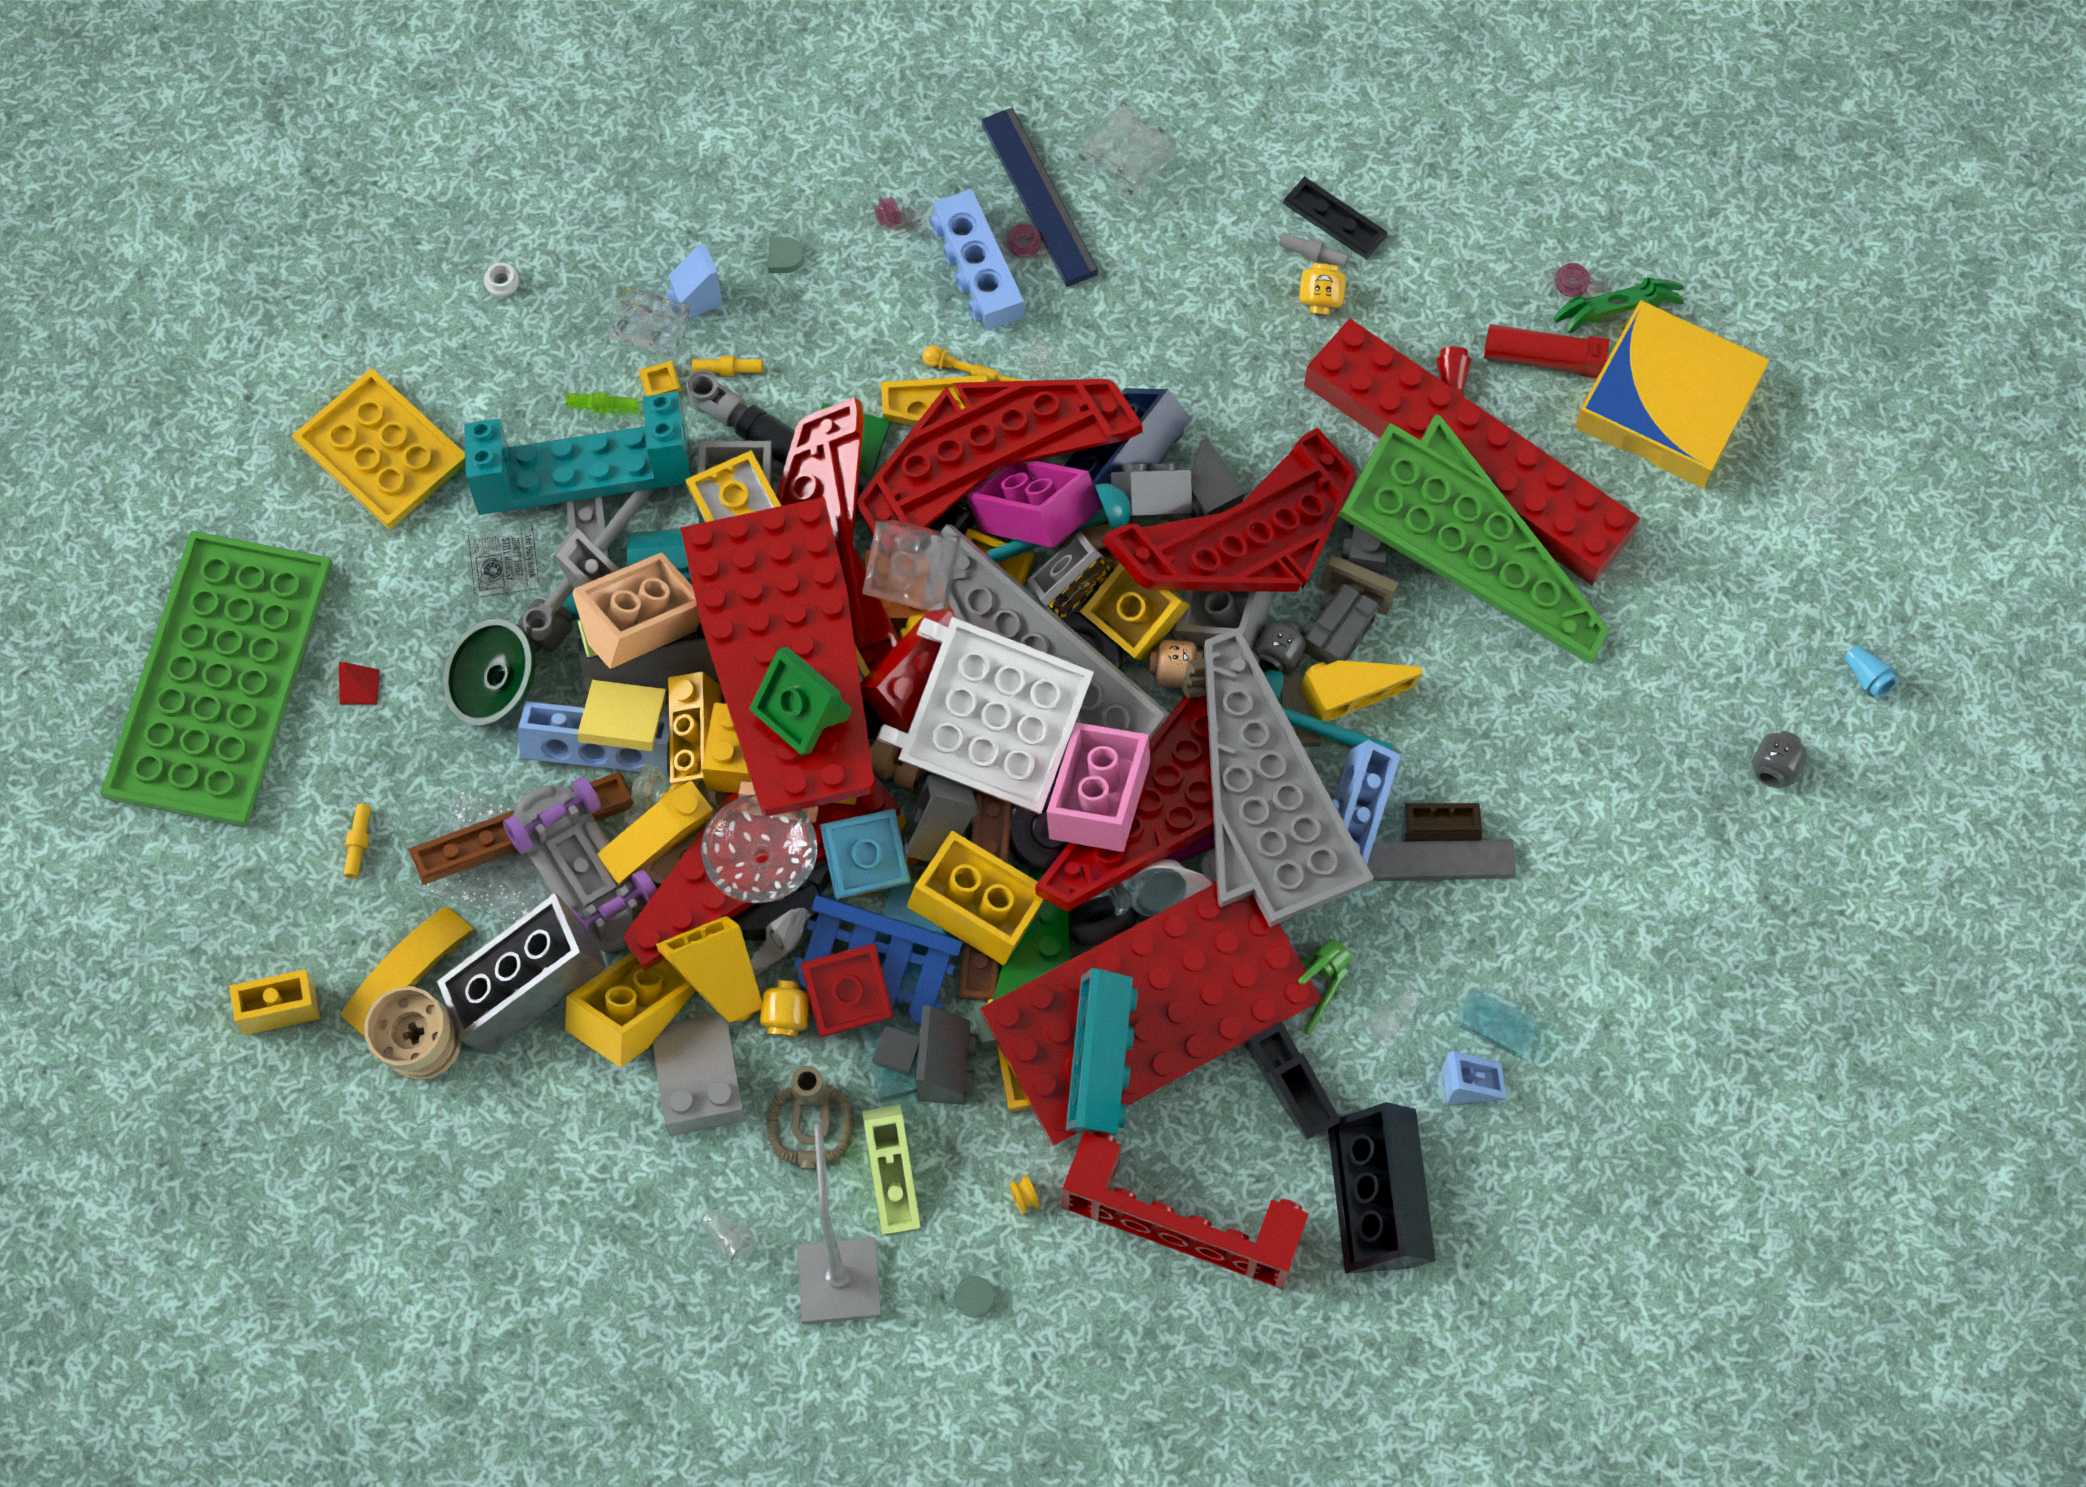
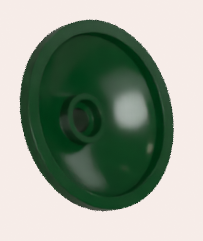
M490 618L474 624L459 637L448 655L443 672L444 698L451 712L459 720L477 727L493 726L509 718L522 705L531 689L536 669L535 650L529 635L526 634L522 627L509 620Z

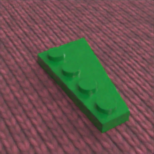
M1030 869L1028 876L1039 882L1045 873ZM1047 900L1043 901L1023 938L1005 966H1002L993 1001L1069 961V911Z

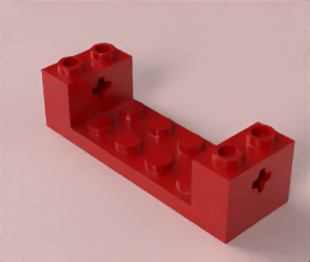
M1084 1131L1062 1188V1209L1283 1290L1309 1214L1302 1211L1301 1205L1287 1199H1280L1279 1202L1271 1199L1256 1243L1248 1241L1249 1236L1238 1230L1227 1229L1224 1232L1211 1227L1212 1223L1205 1218L1196 1215H1190L1189 1218L1177 1215L1169 1205L1153 1201L1151 1205L1137 1200V1196L1133 1192L1123 1188H1115L1114 1191L1110 1190L1120 1165L1121 1144L1116 1143V1139L1107 1133L1094 1132L1091 1134Z

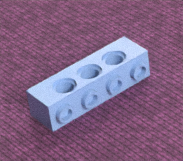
M970 189L933 202L934 216L930 218L933 233L936 238L942 236L946 244L942 246L945 259L949 266L955 264L958 273L955 274L956 282L962 294L967 292L971 299L968 302V307L974 322L981 321L984 330L987 331L1024 318V300L973 190ZM959 232L968 233L967 235H957ZM979 260L981 262L974 264L970 263L969 261ZM992 288L994 291L985 292L982 289Z
M525 701L518 726L520 758L668 775L670 767L669 717H661L652 752L578 742V730L584 708Z
M1370 740L1349 750L1334 797L1340 804L1338 813L1366 865L1401 756Z

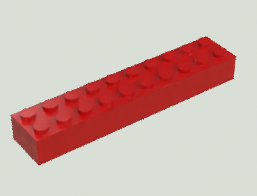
M1351 318L1347 320L1307 366L1304 386L1379 438H1381L1386 427L1392 423L1421 440L1433 417L1436 414L1441 416L1552 558L1593 586L1634 536L1640 520L1639 516Z

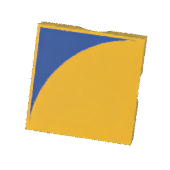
M1640 300L1582 405L1575 428L1620 450L1638 454L1648 459L1658 468L1704 489L1725 450L1735 425L1744 414L1767 368L1769 359Z

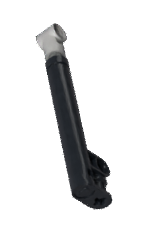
M708 370L695 371L688 377L686 383L688 398L691 407L695 411L707 413L727 427L734 425L736 427V435L745 441H771L773 458L785 466L795 433L794 429L771 414H767L765 410L757 405H751L748 408L743 398L719 384L717 377ZM702 390L710 391L708 394L705 395L697 394L699 391ZM859 472L857 500L871 481L870 478ZM959 502L955 503L906 545L916 552H926L946 525H953L965 536L967 529L971 528L976 522L971 507L967 508ZM856 503V513L860 515L858 504Z

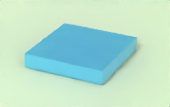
M895 809L820 825L836 899L911 883Z

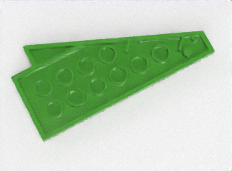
M1436 414L1421 440L1392 423L1386 427L1338 516L1588 663L1593 661L1609 628L1443 418Z

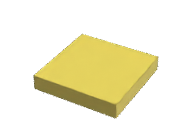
M592 680L578 730V742L653 752L666 700V689Z

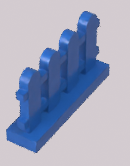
M816 895L811 910L817 911L819 914L816 921L808 920L806 929L812 930L813 933L805 958L797 957L794 964L795 967L801 968L800 963L830 955L835 938L850 942L848 950L875 943L877 951L886 954L882 970L892 1007L896 999L911 1003L909 1017L917 1024H921L923 1005L933 1006L938 1009L942 1008L943 1003L936 1001L944 974H953L955 965L949 964L948 961L950 955H959L963 943L962 940L826 896ZM841 919L856 924L853 933L839 929ZM877 932L892 935L890 944L876 941ZM914 943L929 947L927 955L923 956L911 952ZM908 961L923 966L914 994L900 989ZM801 968L799 981L803 987L807 988Z

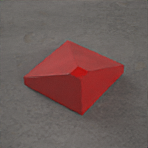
M339 662L340 705H377L380 670L347 662Z

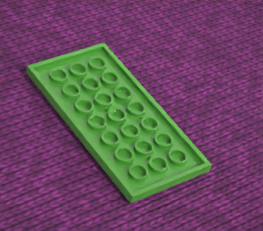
M191 530L100 792L104 799L247 828L333 566L331 558Z

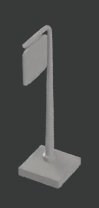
M816 1123L814 1134L818 1194L825 1242L797 1244L802 1324L881 1318L876 1237L836 1241L829 1215L822 1124Z

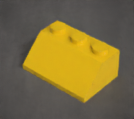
M951 831L914 886L906 907L1005 966L1045 899L1035 895V887L1038 883L1036 880L956 832Z

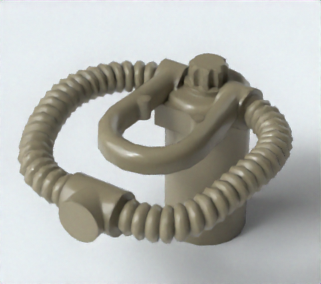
M807 1065L801 1066L794 1072L791 1088L783 1089L772 1100L771 1108L768 1109L769 1112L767 1113L769 1116L767 1117V1133L769 1145L772 1146L771 1149L774 1150L773 1153L776 1154V1157H780L785 1162L789 1161L795 1164L798 1162L800 1169L815 1170L817 1166L816 1151L799 1150V1152L794 1153L782 1146L781 1140H779V1129H777L779 1127V1119L777 1117H779V1110H781L782 1104L794 1097L791 1121L792 1132L797 1140L811 1145L815 1144V1136H806L799 1128L800 1118L803 1117L801 1113L802 1105L821 1106L819 1117L822 1119L824 1139L830 1128L829 1099H834L838 1103L844 1115V1127L842 1128L843 1131L841 1132V1138L837 1147L830 1150V1152H825L826 1164L841 1158L845 1154L844 1152L847 1151L854 1131L852 1127L855 1126L853 1124L855 1116L853 1114L854 1111L851 1110L853 1106L850 1105L851 1102L848 1101V1097H845L844 1093L841 1094L840 1090L833 1089L831 1085H826L819 1070Z

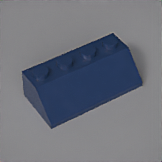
M1124 388L1121 393L1142 423L1143 433L1125 441L1075 451L1064 466L1088 471L1094 488L1095 484H1111V473L1125 472V465L1146 464L1147 471H1153L1155 464L1163 462L1166 452L1173 443L1182 437L1185 427L1192 420L1168 389Z

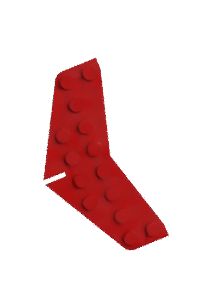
M1109 379L953 383L954 391L965 408L961 410L946 386L859 495L857 500L859 512L884 556H887L904 547L996 469L1125 441L1143 433L1142 423L1117 385Z
M853 397L810 414L800 420L794 433L776 497L781 506L825 497L847 587L854 642L868 670L871 672L901 639L853 545L864 424L862 403Z
M1317 427L1301 437L1293 450L1242 503L1218 514L1147 527H1140L1137 523L1120 526L1106 533L1102 542L1140 586L1149 590L1298 592L1300 587L1302 589L1305 587L1356 478V472L1347 459Z

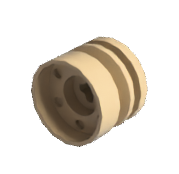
M413 986L397 987L382 994L370 1007L364 1022L365 1040L370 1051L401 1076L416 1081L433 1079L446 1072L456 1061L462 1046V1041L458 1036L448 1009L427 991Z

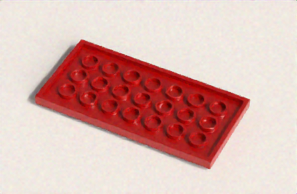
M1216 882L988 1003L979 1010L1050 1144L1054 1146L1078 1133L1066 1131L1081 976L1090 969H1102L1133 977L1132 988L1138 989L1136 1009L1129 1012L1128 1026L1134 1027V1039L1132 1049L1126 1050L1124 1065L1130 1066V1080L1128 1088L1122 1089L1121 1104L1126 1106L1322 1000L1311 980L1307 981L1304 985L1299 983V978L1306 971L1280 923L1269 927L1253 895L1220 908Z

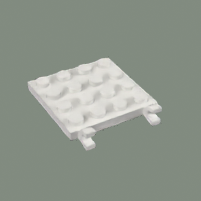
M954 617L951 618L948 627L923 618L916 635L942 644L908 734L883 724L876 741L900 748L899 761L1041 814L1094 672Z

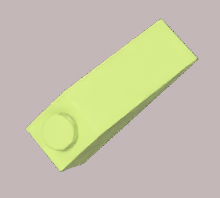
M901 1105L862 1111L882 1235L921 1228Z

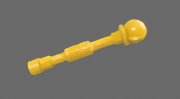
M936 345L928 346L922 354V359L927 366H938L939 370L947 367L971 373V376L987 375V382L1027 381L1001 375L998 373V370L977 363L971 365L957 360L955 357L948 355V350L945 349L943 351Z

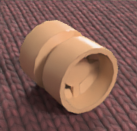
M875 740L870 750L872 769L875 776L883 780L893 777L895 785L915 792L921 783L920 779L923 773L925 774L926 771L904 762L902 766H899L900 761L898 757L901 749Z

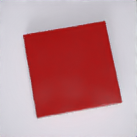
M875 943L800 963L820 1038L895 1018Z

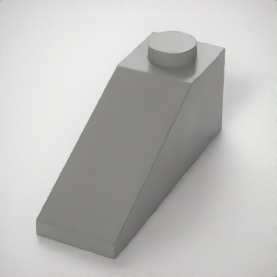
M578 528L571 530L552 555L574 588L620 570Z

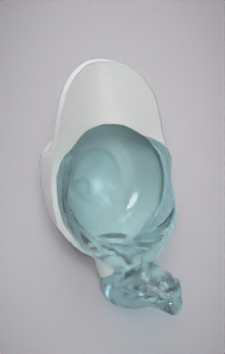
M1162 859L1150 864L1139 873L1133 875V877L1111 887L1109 895L1115 907V914L1118 916L1125 915L1130 906L1144 916H1153L1214 883L1204 874L1185 869L1176 860Z

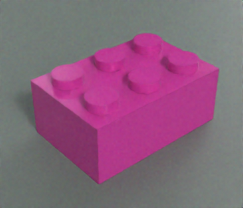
M1034 460L1001 467L966 495L981 532L1051 548L1061 545L1068 535L1078 527L1088 523L1090 517L1102 508L1088 471Z

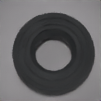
M1118 894L1106 895L1078 907L1070 915L1068 925L1072 937L1077 944L1097 946L1135 926L1137 913L1132 901L1127 896Z

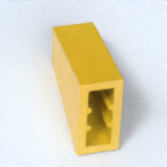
M724 916L656 944L658 951L729 1023L747 1020L754 1012L762 1009V1000L740 926L729 917Z

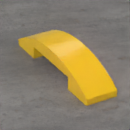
M448 906L439 910L406 936L378 964L351 997L340 1016L365 1037L364 1022L374 1002L382 994L394 988L414 987L445 955L449 957L471 935L474 928Z

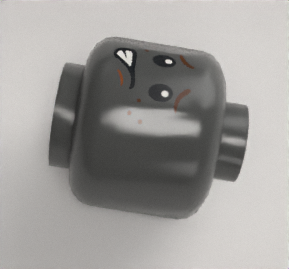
M1283 621L1282 623L1270 622L1263 628L1257 638L1253 651L1260 659L1259 666L1263 672L1275 670L1282 671L1283 675L1295 670L1306 651V641L1301 635V629L1296 624L1290 621Z
M1782 731L1765 735L1752 759V766L1756 772L1757 779L1772 788H1782L1783 786L1794 784L1807 760V751L1801 744L1799 737L1791 732Z

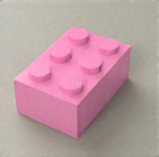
M1075 722L1047 809L1049 839L1124 852L1150 765L1149 734Z

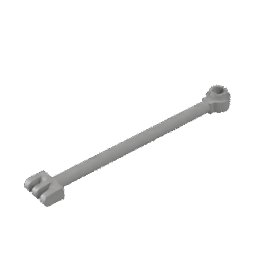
M690 449V457L692 461L696 455V452ZM656 488L635 491L593 544L604 553ZM567 577L562 580L544 604L541 603L538 607L531 608L523 614V630L530 638L532 637L536 641L543 640L552 632L554 614L574 590ZM534 626H542L541 628L532 629Z

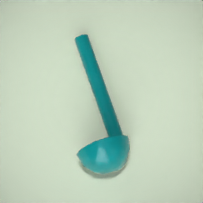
M1108 483L1095 484L1102 508L1090 517L1088 523L1078 527L1071 534L1108 521L1111 531L1120 526L1127 525L1131 515V505L1125 492L1116 485ZM1015 540L991 549L987 553L995 563H998L1042 545Z
M1275 670L1263 672L1279 701L1283 686V672ZM1282 707L1289 722L1294 727L1354 747L1370 740L1387 749L1392 750L1393 748L1391 743Z

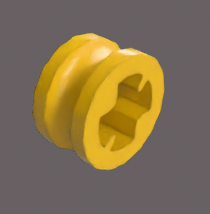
M1027 1175L1022 1176V1180L1019 1183L1014 1181L1008 1182L1010 1192L1021 1215L1026 1214L1029 1207L1040 1208L1037 1194Z

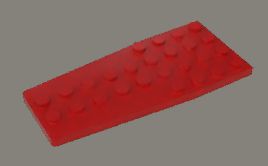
M825 497L680 527L702 630L761 813L764 816H774L871 794L875 790L849 599ZM787 646L841 692V699L852 708L847 721L824 728L812 752L805 755L798 753L749 710L777 650Z

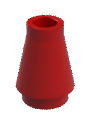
M1456 346L1442 348L1440 356L1436 358L1440 380L1464 396V388L1471 364L1468 350Z

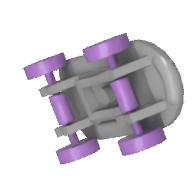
M582 776L571 783L573 791L555 785L541 786L531 790L520 799L515 807L513 816L503 821V826L511 842L521 854L525 852L528 854L552 894L559 895L593 936L599 951L619 952L627 949L622 936L657 891L653 881L641 869L632 874L631 878L618 885L597 857V853L610 842L592 815L601 809V804L593 787L586 778Z

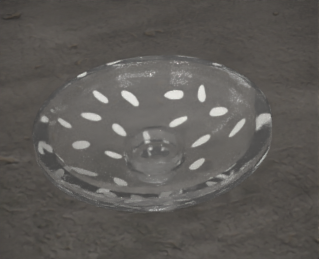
M749 795L728 803L713 816L702 838L701 855L708 877L724 894L743 902L766 903L791 894L805 882L816 861L817 839L811 821L802 810L774 816H764L760 811L756 795ZM760 855L769 857L764 863L755 861Z

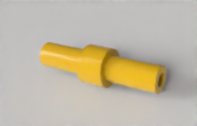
M720 356L719 359H692V373L698 370H708L712 373H719L720 377H735L736 373H763L764 362L763 359H736L735 356Z
M366 804L356 805L352 830L347 832L345 848L348 849L343 876L350 879L358 878L363 851L366 852L368 849L370 835L367 833L371 806Z

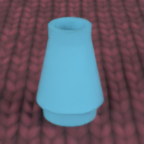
M1861 645L1851 648L1844 657V661L1850 666L1867 695L1872 694L1875 698H1881L1890 692L1898 681V677L1894 674V668L1866 651Z

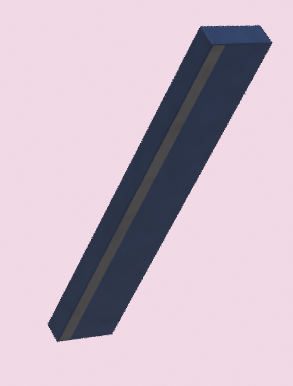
M1013 107L981 119L985 133L1065 286L1068 287L1098 275V268Z

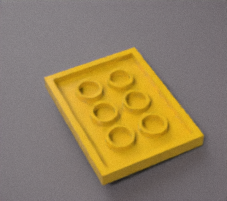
M372 368L291 435L295 444L389 531L465 466V452Z

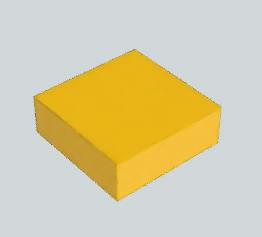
M673 361L638 370L646 396L679 391V395H682V389Z

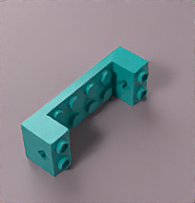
M679 391L643 396L645 426L509 447L500 418L464 424L466 480L478 515L686 484L685 479L692 477L689 433Z

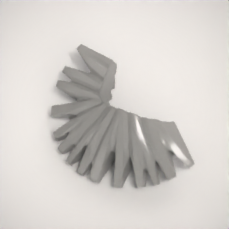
M805 908L791 909L767 926V936L765 937L766 940L763 943V947L760 946L759 950L755 951L752 959H750L755 977L769 970L789 955L803 939L808 930L806 929L808 920L811 918V915Z

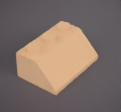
M662 552L573 590V597L587 643L610 669L696 632L700 623L693 586Z

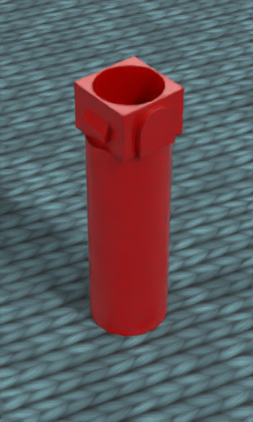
M1489 324L1484 359L1581 373V376L1598 378L1607 362L1610 339L1588 336L1586 339Z

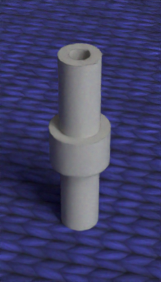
M1283 232L1279 241V246L1302 253L1304 258L1317 262L1319 259L1345 268L1349 257L1348 254L1325 247L1324 242L1310 238L1308 241Z

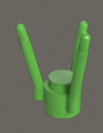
M1330 939L1322 948L1317 946L1307 957L1300 961L1304 968L1312 963V967L1299 978L1301 985H1304L1317 973L1326 979L1333 976L1330 985L1321 999L1322 1001L1319 1002L1304 1029L1306 1035L1312 1033L1338 986L1349 974L1345 967L1352 961V956L1348 949L1335 939Z

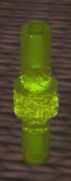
M595 391L594 395L567 393L566 407L593 409L595 413L609 414V410L638 412V398L611 396L610 392Z

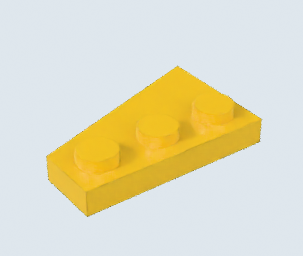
M987 375L881 382L883 419L914 427L946 386L962 410L965 407L954 391L953 383L987 382Z

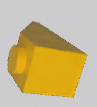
M1342 660L1326 665L1325 662L1313 665L1306 671L1299 689L1314 717L1330 722L1416 687L1423 671L1420 666Z
M690 780L657 802L599 851L597 857L616 883L620 885L631 878L632 874L644 869L704 829L713 816V809Z

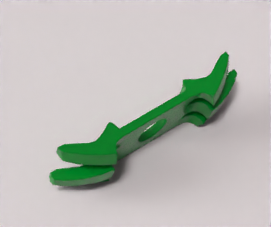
M1644 277L1642 283L1634 287L1586 299L1577 295L1556 313L1554 321L1556 323L1561 322L1565 318L1575 315L1566 325V331L1570 334L1584 323H1601L1602 317L1636 309L1640 300L1655 307L1663 302L1681 305L1684 304L1682 296L1672 290H1684V286L1671 280ZM1615 299L1628 300L1626 303L1623 304L1610 303L1612 300Z

